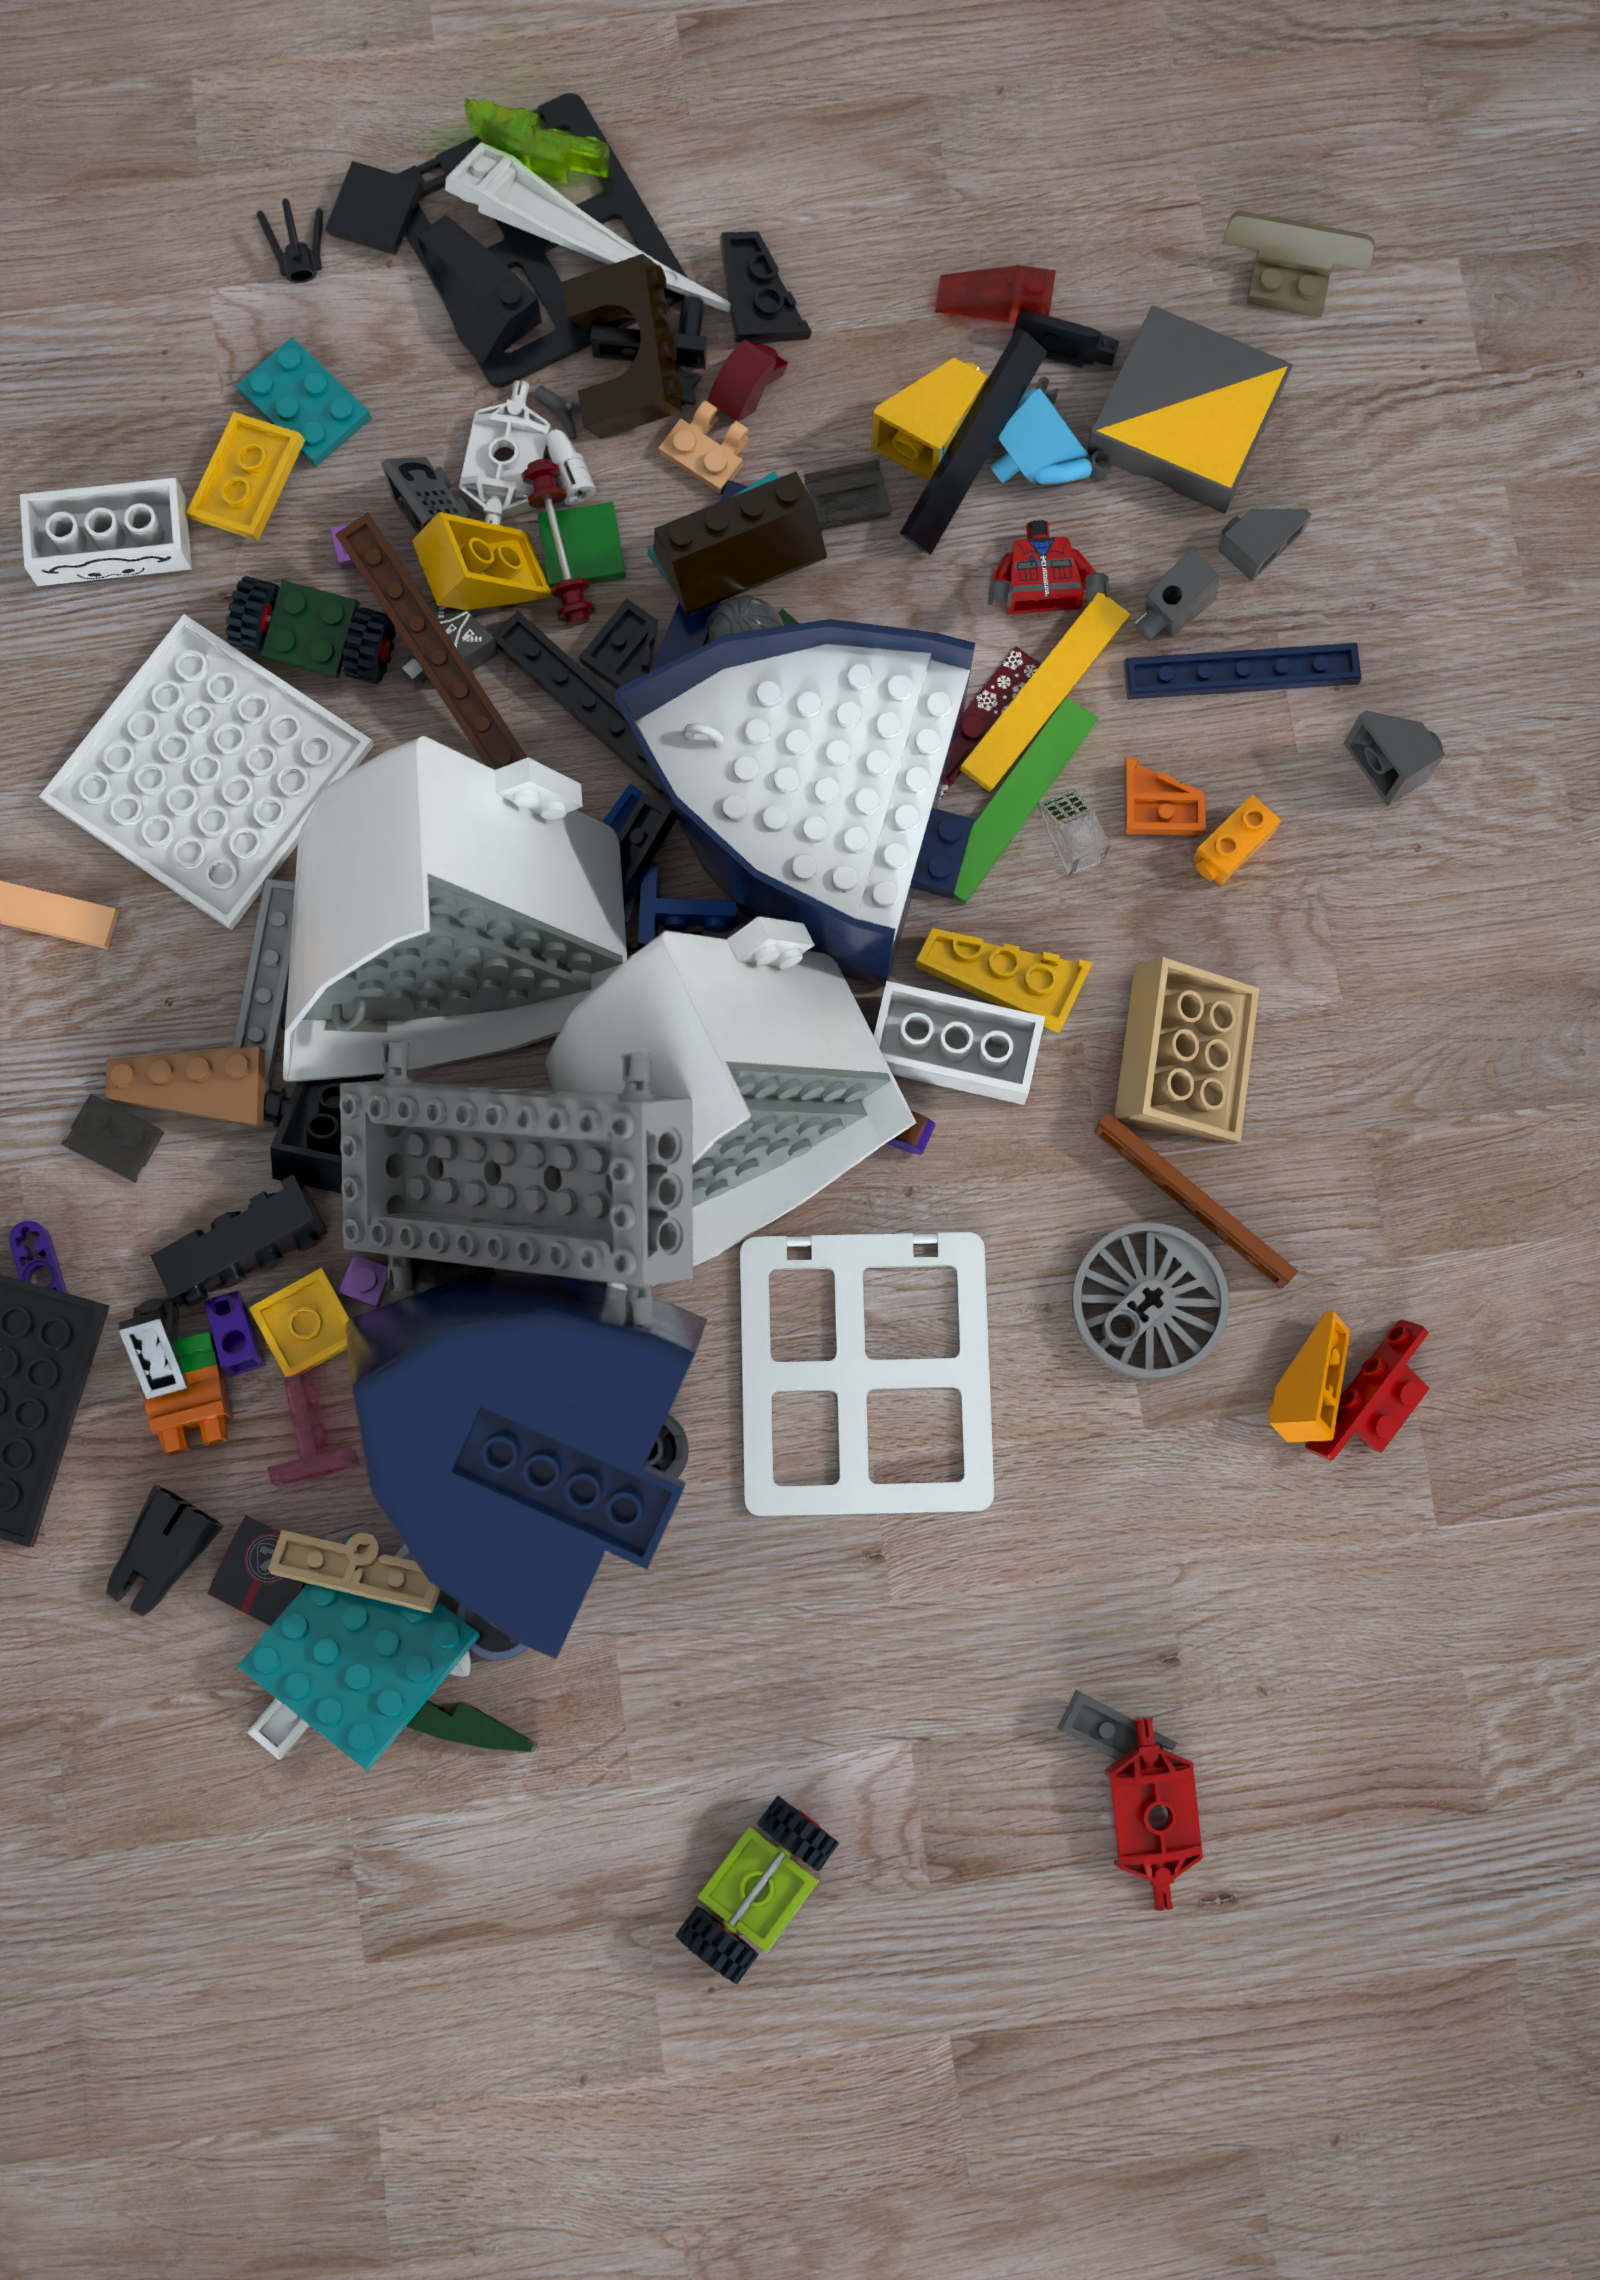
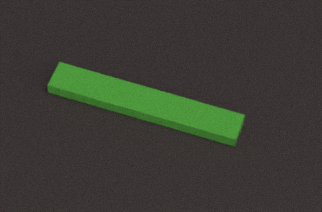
M1067 697L1063 700L973 824L954 891V898L966 905L1097 724V716Z

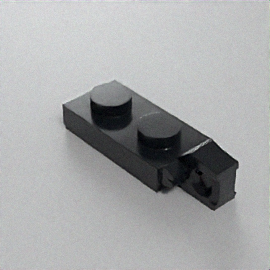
M1020 308L1018 311L1013 334L1016 329L1026 331L1047 351L1045 358L1082 368L1083 364H1093V362L1112 366L1119 346V340L1101 334L1102 332L1091 327Z

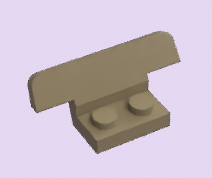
M1237 211L1231 215L1223 238L1224 244L1258 250L1253 266L1247 299L1248 304L1321 317L1324 310L1333 264L1370 271L1375 249V241L1368 234L1244 211Z

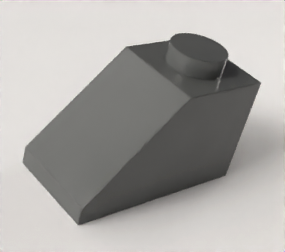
M1251 509L1241 519L1235 516L1221 532L1224 537L1219 552L1253 581L1305 531L1312 514L1306 509Z

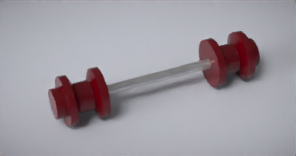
M538 459L530 462L527 465L528 469L523 471L521 476L524 483L532 484L534 493L528 496L529 506L533 508L546 507L564 578V581L556 583L550 589L552 596L561 598L563 607L557 611V617L559 621L567 622L568 626L582 625L590 621L589 616L595 613L596 609L594 603L585 601L583 592L590 587L588 579L571 578L553 507V505L562 502L567 497L565 489L556 487L554 480L560 475V468L558 464L550 463L548 459Z

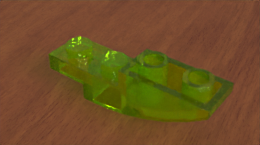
M466 98L464 107L468 127L485 144L516 157L532 172L565 183L568 181L571 170L607 178L611 165L608 143L601 142L594 137L582 138L565 134L558 129H541L539 114L532 113L525 108L513 109L496 105L489 100L477 101Z

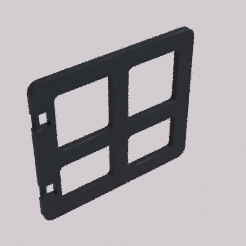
M565 93L538 106V109L510 119L437 154L435 158L419 166L414 165L398 173V175L421 182L423 190L419 197L420 200L445 187L446 177L480 142L512 155L560 131H569L603 188L601 193L575 206L600 224H604L612 219H620L639 250L687 278L583 99L577 94ZM540 118L544 119L545 126L528 133L525 125ZM441 167L444 172L443 175L425 182L422 177L423 174ZM417 202L405 236L442 299L416 237L431 226ZM494 219L504 238L502 241L486 249L508 268L520 267L524 271L556 327L553 332L512 352H502L484 367L476 359L487 381L494 387L503 388L513 384L514 381L521 380L590 346L592 328L585 331L567 318L562 282L546 256L548 250L559 246V244ZM663 288L665 302L669 307L687 297L668 288ZM627 317L600 326L627 328L637 323V320Z

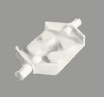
M519 380L514 381L511 400L507 399L506 403L479 409L474 415L458 489L460 496L484 514V522L500 525L502 519L536 509L530 507L528 503V496L534 493L532 484L524 483L521 474L528 469L527 465L530 462L544 459L547 445L545 442L547 440L546 436H548V432H551V426L548 421L526 406L530 385L522 381V385H520ZM503 447L510 448L515 452L513 457L507 461H498L493 457L494 453Z

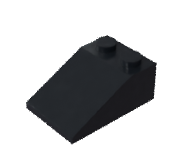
M385 1074L297 1082L270 1147L272 1179L282 1181L294 1174L304 1186L342 1194L340 1084L379 1081V1079H384Z

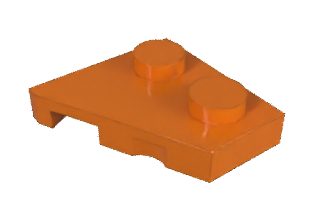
M1126 757L1124 762L1125 834L1204 836L1206 832V793L1190 785H1182L1174 777L1162 771L1159 774L1139 765V760L1133 757Z

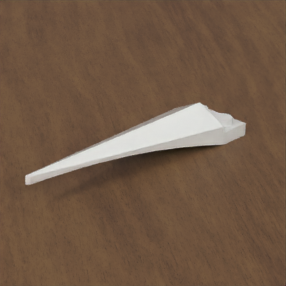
M480 142L446 177L445 191L460 197L463 201L479 205V213L608 265L643 253L662 267L667 282L665 288L688 297L700 298L705 304L728 313L730 312L731 303L728 300L673 271L610 231L558 193L516 157Z

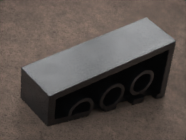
M294 1174L281 1181L284 1187L283 1190L271 1194L263 1191L249 1199L251 1203L248 1206V1210L242 1213L241 1211L226 1212L215 1218L210 1224L211 1231L204 1233L202 1229L195 1230L150 1256L170 1300L179 1306L185 1304L186 1307L196 1305L209 1297L207 1292L221 1285L223 1288L235 1286L246 1279V1273L258 1267L261 1270L274 1267L284 1260L282 1255L298 1249L300 1252L305 1251L321 1242L320 1237L327 1234L328 1231L309 1191Z

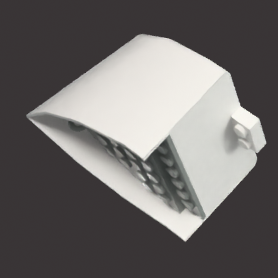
M422 736L381 753L325 786L302 825L298 837L284 1036L283 1080L301 1082L385 1074V1067H383V1041H409V1067H407V1073L510 1052L559 1035L572 1010L627 961L619 839L610 826L576 810L583 807L581 784L530 758H525L493 770L428 737Z
M758 916L728 939L671 931L663 932L632 955L572 1010L546 1056L545 1063L552 1090L620 1094L625 1089L622 1053H651L650 1080L648 1081L650 1093H655V1096L692 1098L693 1267L719 1255L801 1205L885 1143L916 1124L838 964L825 953L807 951L814 946V943L804 923ZM598 1281L600 1284L627 1291L625 1284Z

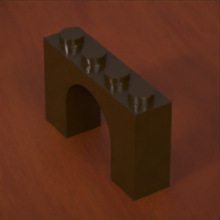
M643 253L562 282L567 318L585 331L591 329L592 325H603L627 317L635 318L640 329V347L631 366L623 374L612 380L578 391L583 428L599 438L608 437L682 413L680 398L683 396V388L676 375L674 362L677 360V349L671 339L669 324L672 323V315L669 306L665 302L663 289L667 284L666 276L662 267Z

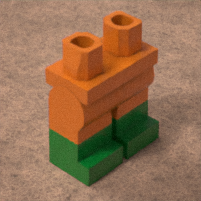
M209 1331L178 1339L177 1353L188 1379L186 1389L147 1400L144 1395L150 1432L159 1437L162 1448L168 1456H175L190 1451L186 1431L200 1427L203 1444L206 1446L228 1441L227 1420L233 1419L231 1406H229L224 1370L220 1367L213 1335Z

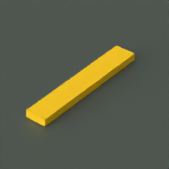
M1097 593L1093 601L1089 603L967 757L960 770L991 793L1122 627L1130 613L1109 597H1105L1103 593Z

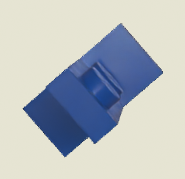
M658 867L647 868L641 879L638 947H644L657 938V925H664L665 929L672 931H684L688 929V926H704V929L709 932H725L728 930V927L735 928L737 926L736 901L659 898L660 878Z

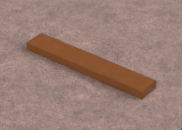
M1109 1112L1101 1119L1095 1129V1134L1278 1288H1283L1298 1273V1270Z

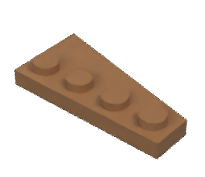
M255 1046L106 1059L105 1098L114 1103L154 1110L173 1111L182 1115L212 1118L216 1121L246 1124L250 1127L263 1129L265 1050Z

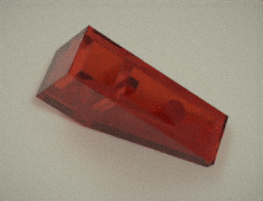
M1014 265L940 275L935 313L1014 324L1020 308L1049 316L1056 270Z

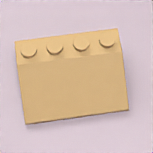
M1165 957L1135 965L1114 1117L1120 1122L1149 1130L1240 1143L1260 988Z

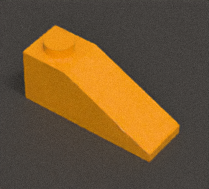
M1334 1310L1325 1312L1276 1385L1274 1400L1269 1406L1268 1416L1272 1427L1287 1443L1330 1441L1334 1438L1351 1332Z

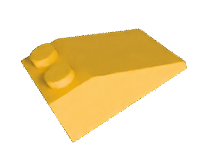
M439 512L412 540L432 596L439 606L468 611L548 599L552 595L526 531Z

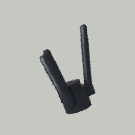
M288 199L282 200L290 242L285 247L284 254L265 214L259 210L257 217L279 263L281 276H287V279L294 283H304L314 279L317 275L316 271L322 269L320 249L323 210L318 208L315 211L311 251L308 249L307 244L298 242L290 202Z

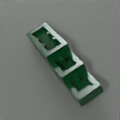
M427 1700L406 1726L440 1739L487 1749L533 1752L538 1743L463 1701H460L454 1714Z

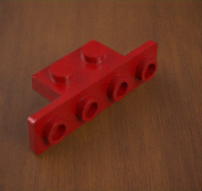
M1401 1319L1387 1332L1383 1342L1371 1358L1365 1361L1356 1378L1340 1394L1333 1440L1306 1442L1305 1448L1310 1453L1332 1461L1354 1432L1370 1449L1379 1453L1383 1452L1430 1389L1406 1365L1429 1333L1424 1326Z

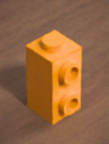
M1252 794L1198 847L1192 859L1196 863L1197 871L1208 881L1214 880L1222 886L1275 834L1282 820Z

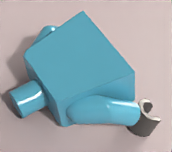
M1046 377L1040 378L1036 388H1031L1024 392L998 439L1007 452L990 464V468L1002 484L1020 470L1033 485L1038 483L1042 485L1065 483L1088 477L1093 480L1104 479L1111 466L1100 467L1096 463L1101 462L1106 454L1102 450H1097L1093 453L1090 460L1085 458L1088 455L1087 451L1054 407L1059 389L1055 388L1051 392L1045 391L1048 387L1049 379Z

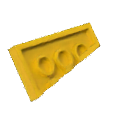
M932 928L916 959L914 967L1000 1007L1045 1016L1043 1026L1060 1034L1093 962L1081 959L1078 962L1059 959L1060 955L1048 952H1043L1042 955L1020 950V946L1004 943V946L984 943L982 938Z

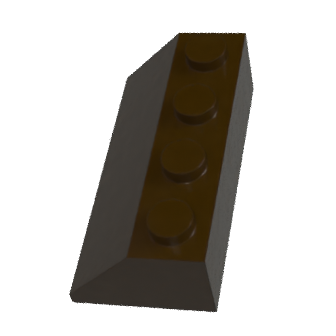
M797 471L654 529L653 551L686 616L827 558L814 503Z

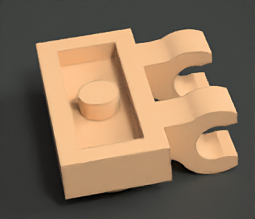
M705 400L697 409L691 424L680 419L658 449L661 456L722 495L728 480L732 481L743 467V459L737 455L750 440L746 435L749 429L735 421L720 445L707 436L708 432L717 423L719 417L715 415L718 409Z

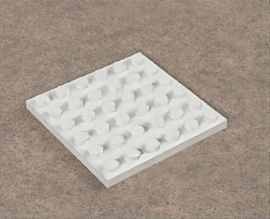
M183 614L39 797L53 809L232 931L263 891L265 878L272 879L298 845L299 831L325 786L356 769L374 744L370 738Z

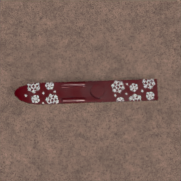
M1017 646L963 713L939 801L962 773L960 767L1040 667L1041 663Z

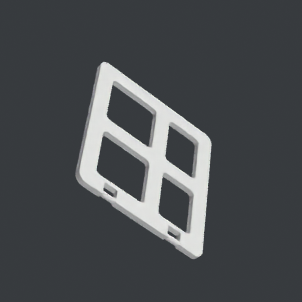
M947 1232L937 1234H855L801 1237L763 1236L747 1239L740 1249L744 1499L748 1511L758 1517L980 1512L986 1510L994 1499L985 1245L981 1237L972 1232ZM913 1244H937L938 1257H914ZM811 1246V1260H787V1247ZM950 1266L954 1268L957 1275L959 1355L955 1358L869 1359L865 1353L864 1271L868 1268ZM775 1270H831L834 1274L836 1357L831 1361H774L771 1357L769 1276L771 1272ZM957 1389L961 1394L963 1479L960 1482L872 1483L869 1479L868 1392L871 1390ZM832 1391L837 1395L840 1479L836 1484L812 1486H778L773 1480L772 1397L775 1393Z

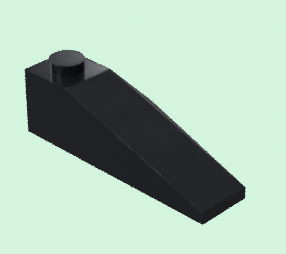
M446 214L416 236L440 291L446 310H448L459 341L483 367L542 322L538 298L510 268Z

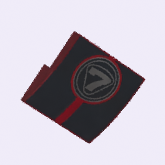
M245 1515L219 1565L207 1594L271 1627L303 1590L306 1583L272 1575L269 1572L268 1567L280 1532Z

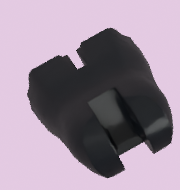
M154 1484L120 1559L109 1577L106 1594L116 1602H119L131 1589L138 1576L142 1577L146 1582L133 1600L130 1610L144 1617L163 1600L172 1586L208 1547L224 1526L218 1520L172 1491Z

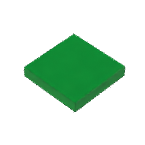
M613 502L555 511L571 578H586L589 584L626 578ZM545 512L539 513L537 516L548 583L551 589L556 583L564 581L548 515Z

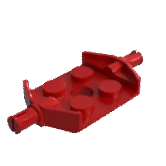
M1142 1717V1719H1134L1137 1734L1136 1748L1104 1770L1105 1775L1110 1777L1118 1853V1860H1114V1865L1121 1870L1149 1880L1150 1884L1153 1885L1154 1909L1165 1911V1909H1173L1170 1884H1173L1176 1877L1203 1858L1193 1762L1161 1749L1160 1745L1154 1741L1153 1718ZM1164 1805L1168 1811L1166 1822L1161 1827H1151L1148 1821L1150 1810L1154 1806Z

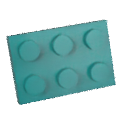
M293 337L236 385L239 394L269 423L301 433L305 442L300 453L315 467L321 464L372 419L370 411Z

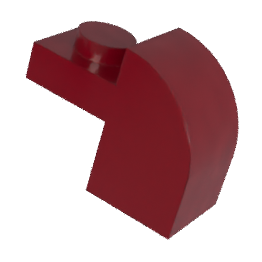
M744 340L734 349L720 369L707 402L715 406L726 416L739 422L755 412L765 387L784 375L788 362L779 357L778 353L770 346L759 343L753 345L749 341Z

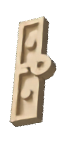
M281 1530L268 1567L272 1575L428 1613H433L440 1592V1588L427 1579L417 1562L386 1554L381 1556L380 1544L369 1533L355 1534L345 1545Z

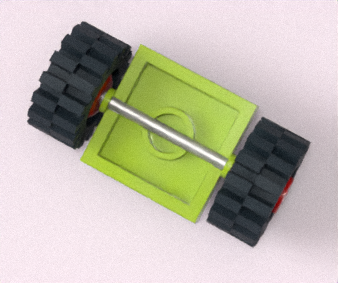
M778 1795L757 1822L759 1827L780 1843L778 1847L749 1826L697 1897L722 1917L724 1921L721 1923L713 1915L696 1906L676 1933V1937L692 1953L696 1954L703 1962L716 1972H719L723 1977L736 1984L739 1983L759 1955L746 1941L737 1935L738 1931L761 1950L768 1953L819 1882L816 1877L795 1862L792 1857L794 1855L819 1872L839 1845V1842L820 1828L817 1822L800 1809L798 1811Z

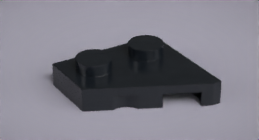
M626 598L579 656L580 663L616 689L649 673L658 630V620Z

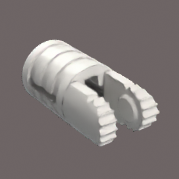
M551 429V432H548V436H546L547 440L545 442L553 463L558 464L561 473L555 478L558 487L564 488L567 497L563 501L567 505L584 503L596 493L595 485L592 482L582 454L576 453L573 448L574 446L568 440L565 433H562L561 430Z

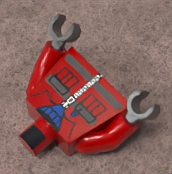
M1035 520L1026 524L1027 539L1014 541L1012 552L1004 554L990 579L988 605H993L994 600L1005 601L1007 603V615L1078 610L1082 604L1084 589L1086 590L1087 601H1093L1094 593H1103L1105 597H1109V578L1104 573H1097L1081 552L1071 547L1070 540L1067 537H1050L1047 521Z

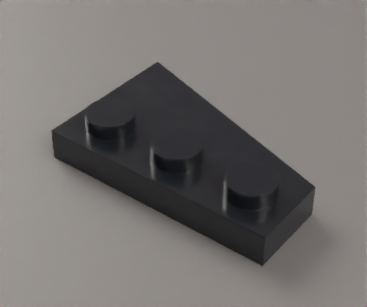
M759 231L722 232L720 247L728 298L731 303L730 311L735 343L743 342L744 340L760 342L809 339L812 331L807 321H803L795 307L796 301L791 291H787L778 275L779 269Z

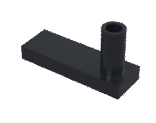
M685 297L682 300L678 333H670L677 349V360L674 362H677L681 367L706 369L707 340L706 336H701L705 303L697 297ZM592 325L591 345L593 357L634 361L640 347V330Z

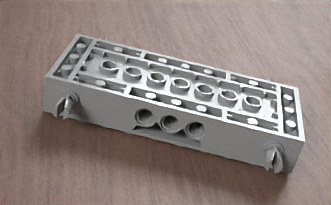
M383 1041L384 1079L340 1084L342 1233L344 1249L387 1254L389 1258V1264L387 1265V1290H414L411 1258L625 1284L627 1288L625 1321L634 1322V1325H647L654 1323L653 1295H651L652 1285L693 1279L692 1098L655 1096V1093H650L648 1081L650 1080L651 1053H622L625 1089H623V1093L611 1094L417 1082L409 1078L407 1074V1067H409V1041ZM440 1159L442 1160L444 1166L443 1175L441 1174L439 1168ZM497 1164L501 1168V1180L497 1177ZM557 1169H559L562 1177L560 1187L556 1181Z

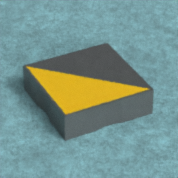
M1152 305L1094 424L1086 451L1088 455L1092 456L1097 450H1102L1106 454L1102 461L1134 475L1157 480L1178 494L1226 514L1247 469L1256 443L1264 432L1282 394L1293 364Z

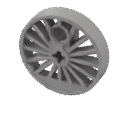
M1138 1223L1109 1233L1098 1241L1085 1256L1074 1281L1072 1311L1076 1328L1084 1344L1107 1367L1134 1378H1165L1180 1374L1194 1367L1206 1358L1217 1345L1224 1332L1229 1315L1228 1285L1224 1272L1215 1256L1193 1235L1166 1224ZM1145 1236V1275L1129 1239L1130 1237ZM1118 1241L1120 1242L1133 1277L1106 1250L1107 1247ZM1155 1243L1166 1253L1157 1276H1155ZM1098 1256L1124 1284L1088 1269L1091 1262ZM1173 1260L1179 1268L1167 1280H1164ZM1184 1274H1186L1192 1280L1191 1282L1172 1288V1285H1174ZM1087 1279L1122 1296L1081 1294L1083 1281ZM1200 1288L1210 1299L1176 1298V1296ZM1156 1295L1158 1300L1155 1306L1152 1305L1141 1313L1138 1307L1145 1300V1296ZM1082 1304L1116 1305L1112 1311L1088 1320L1084 1319ZM1177 1308L1217 1309L1214 1325ZM1114 1319L1126 1321L1131 1329L1130 1337L1122 1339L1115 1336L1111 1331V1321ZM1174 1319L1209 1334L1210 1336L1203 1348ZM1101 1324L1100 1334L1102 1341L1098 1344L1089 1329ZM1166 1328L1194 1357L1181 1364L1179 1363ZM1154 1329L1170 1366L1169 1368L1154 1369ZM1143 1333L1144 1369L1127 1364L1138 1338ZM1108 1346L1117 1350L1124 1349L1120 1361L1108 1354L1105 1349Z

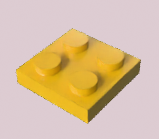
M322 1267L249 1307L254 1320L288 1381L295 1379L348 1349L345 1327L350 1316Z

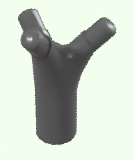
M539 386L534 393V399L557 414L566 426L570 439L576 438L577 434L571 414L581 412L580 404L567 401L546 387Z

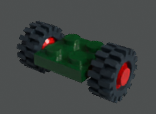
M249 576L242 577V581L238 582L237 591L234 590L232 594L233 602L229 603L228 607L230 615L226 618V623L229 624L226 628L229 645L261 653L264 659L338 679L344 666L343 673L347 677L376 685L382 681L383 674L387 672V663H390L392 658L390 654L391 650H394L395 644L393 640L396 637V631H394L396 627L386 613L364 607L359 608L360 603L355 599L282 580L280 587L275 583Z

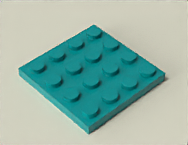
M350 1534L342 1544L346 1545L353 1535ZM308 1583L237 1666L368 1773L480 1635L475 1629L438 1601H436L433 1613H428Z

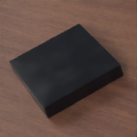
M352 161L325 230L331 236L397 255L423 186L418 180Z

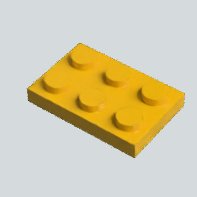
M233 412L186 513L192 520L259 541L305 439L299 432Z

